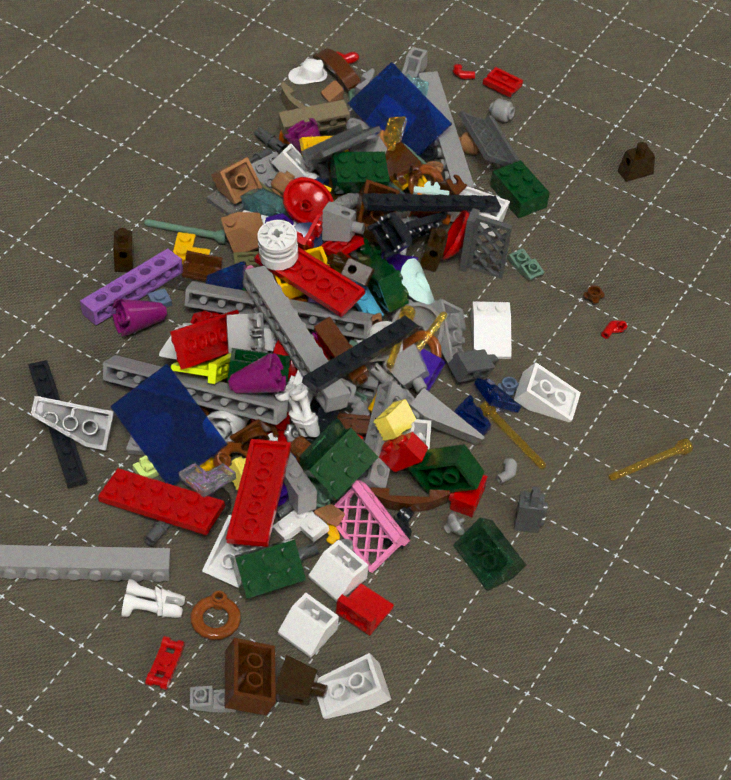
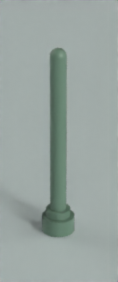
M150 219L144 221L145 226L196 234V236L215 239L220 244H226L228 240L223 229L214 232Z

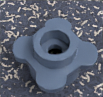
M505 377L502 383L498 384V389L506 393L507 396H513L519 383L513 377Z

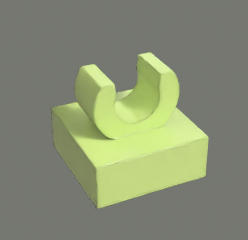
M144 456L139 459V462L133 464V470L136 474L148 478L160 475V469L150 456Z

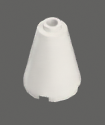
M217 410L206 417L203 422V428L209 439L212 438L214 440L216 437H222L227 441H233L230 439V436L246 427L250 418Z

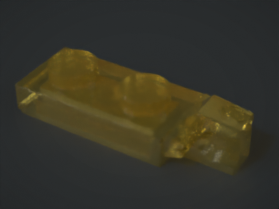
M389 117L383 135L388 151H394L396 143H399L402 139L407 123L406 117Z

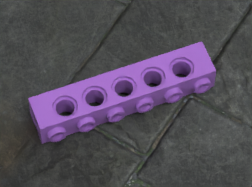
M164 250L80 300L82 314L93 324L98 325L113 314H116V308H113L116 299L139 300L182 274V259L171 250Z

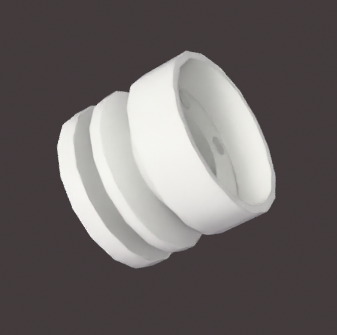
M272 220L260 227L258 231L259 258L262 264L272 270H285L294 265L298 259L297 231L295 227L284 220Z

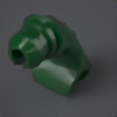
M363 237L364 244L356 250L367 257H372L376 254L380 256L382 252L381 247L378 245L372 248L365 237Z

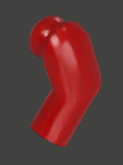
M337 51L348 64H352L359 59V55L356 52L342 54Z
M454 64L453 74L461 79H475V71H463L461 64Z
M623 320L611 321L601 332V336L608 339L612 333L624 332L627 329V323Z

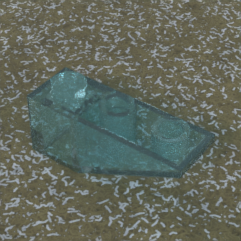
M265 188L251 189L240 196L246 211L260 213L261 215L266 214L267 216L287 212L283 204V198Z

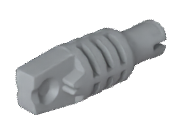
M359 193L345 194L338 197L333 203L353 209L357 206Z
M378 363L369 370L381 382L380 384L394 381L408 392L406 401L409 405L415 399L393 374H388Z

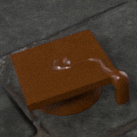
M257 419L231 435L230 439L237 443L241 442V448L248 450L251 439L269 440L267 432L272 431L275 438L279 436L275 425H268Z

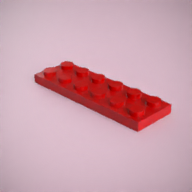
M299 247L298 259L290 268L285 270L267 268L271 273L341 318L365 294L363 287ZM258 253L254 257V260L260 266H264L259 258Z
M238 309L170 331L171 341L174 345L181 370L228 353L226 315L239 314Z
M251 439L226 536L227 543L268 547L291 451V442Z
M119 468L98 495L99 502L204 535L208 534L225 508V501Z

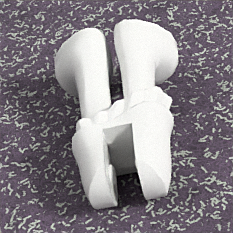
M296 384L286 385L284 391L275 392L274 395L278 401L288 400L292 410L289 411L288 415L291 417V421L296 426L300 436L318 437L320 434L318 416L316 413L311 412L307 386L304 384L297 386Z
M129 579L121 616L128 617L133 610L140 609L157 613V616H162V618H178L182 616L183 609L180 606L184 605L185 596L163 588L159 589L158 587H155V590L139 585L135 580ZM137 596L154 599L155 602L137 598Z

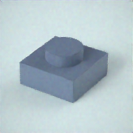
M165 288L148 293L149 301L161 302L165 307L172 306V300Z

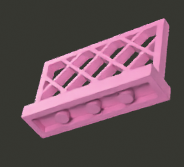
M357 479L351 485L352 488L334 505L338 509H344L345 513L343 520L340 522L342 525L339 524L336 527L344 539L352 541L353 551L369 565L368 571L373 573L401 545L405 546L410 540L369 486ZM356 494L358 497L357 506H349L350 498ZM349 509H356L355 520H348ZM361 509L369 511L368 520H360ZM347 523H355L354 534L346 532ZM360 523L367 524L366 535L359 534ZM372 524H379V535H371ZM358 538H366L365 549L357 547ZM371 538H379L377 549H370ZM384 538H389L393 543L387 550H382ZM369 552L377 553L376 561L372 565L368 561Z

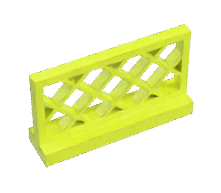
M231 353L182 370L179 363L176 362L171 365V371L208 376V383L216 384L228 377Z

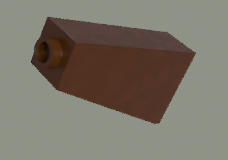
M330 316L314 326L317 339L332 359L352 348ZM365 365L346 375L350 383L355 386L365 383L370 376Z

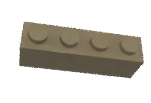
M344 99L278 113L279 127L284 139H286L285 134H289L287 130L302 120L308 122V118L315 119L319 132L345 127L350 119V113Z

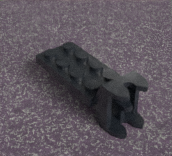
M395 212L380 217L379 221L369 225L367 230L372 231L385 253L383 258L388 260L410 246L413 240L420 236L421 238L427 236L431 228L436 229L443 224L442 221L447 216L445 212H440L404 223Z

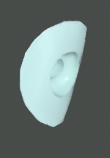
M415 258L408 259L401 269L403 276L402 284L409 293L407 298H410L413 302L416 301L428 305L435 302L420 262Z

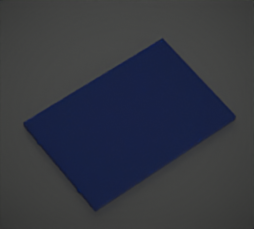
M392 62L347 103L370 128L380 126L381 130L395 137L394 145L402 142L418 156L452 125Z
M165 364L110 406L149 461L152 462L165 483L171 485L177 484L228 445L168 364Z

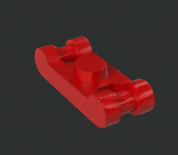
M163 637L152 668L146 677V685L153 686L154 684L160 686V689H168L183 653L185 641H173L171 637ZM168 648L175 650L174 653H168Z

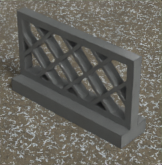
M460 111L459 117L485 160L500 164L502 167L520 161L493 116L488 115L483 119Z
M358 124L302 150L301 153L307 167H311L330 158L334 152H343L367 141L366 137L381 131L380 126L363 129L361 124Z
M473 208L467 219L459 270L466 272L469 268L502 279L513 225L479 215L480 210ZM480 222L487 224L489 228L484 229ZM498 229L507 230V233L501 234ZM493 231L497 237L492 238L488 232ZM483 235L487 240L482 242L478 236ZM500 240L504 246L499 247L496 241ZM491 244L494 249L489 250L486 245ZM481 247L485 253L480 254L476 249ZM498 253L502 258L497 260L493 254ZM488 256L492 262L487 263L484 257ZM479 260L482 265L474 264V261ZM496 265L500 272L493 270L491 266Z

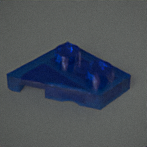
M242 261L207 275L206 284L243 290L246 262Z
M477 378L474 382V385L489 405L517 413L522 407L492 380Z
M469 394L453 412L484 436L490 430L491 423L483 415L481 408L475 405L473 402L474 398Z

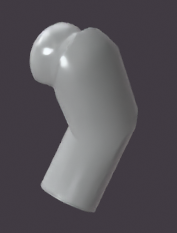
M513 458L504 460L505 471L496 475L498 483L502 484L515 477L517 463Z

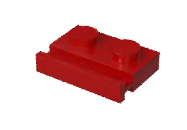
M495 67L487 75V78L483 79V85L511 98L512 94L523 85V80Z
M354 234L349 242L327 241L321 246L328 256L332 253L337 255L339 251L349 254L362 246L364 239Z

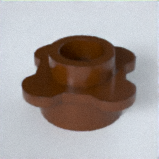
M595 285L590 286L587 292L583 293V297L594 304L599 303V300L605 296L602 289Z

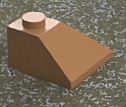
M248 157L211 174L218 190L233 204L263 189Z
M235 212L221 218L225 234L233 252H252L259 249L258 231L264 225L260 213Z

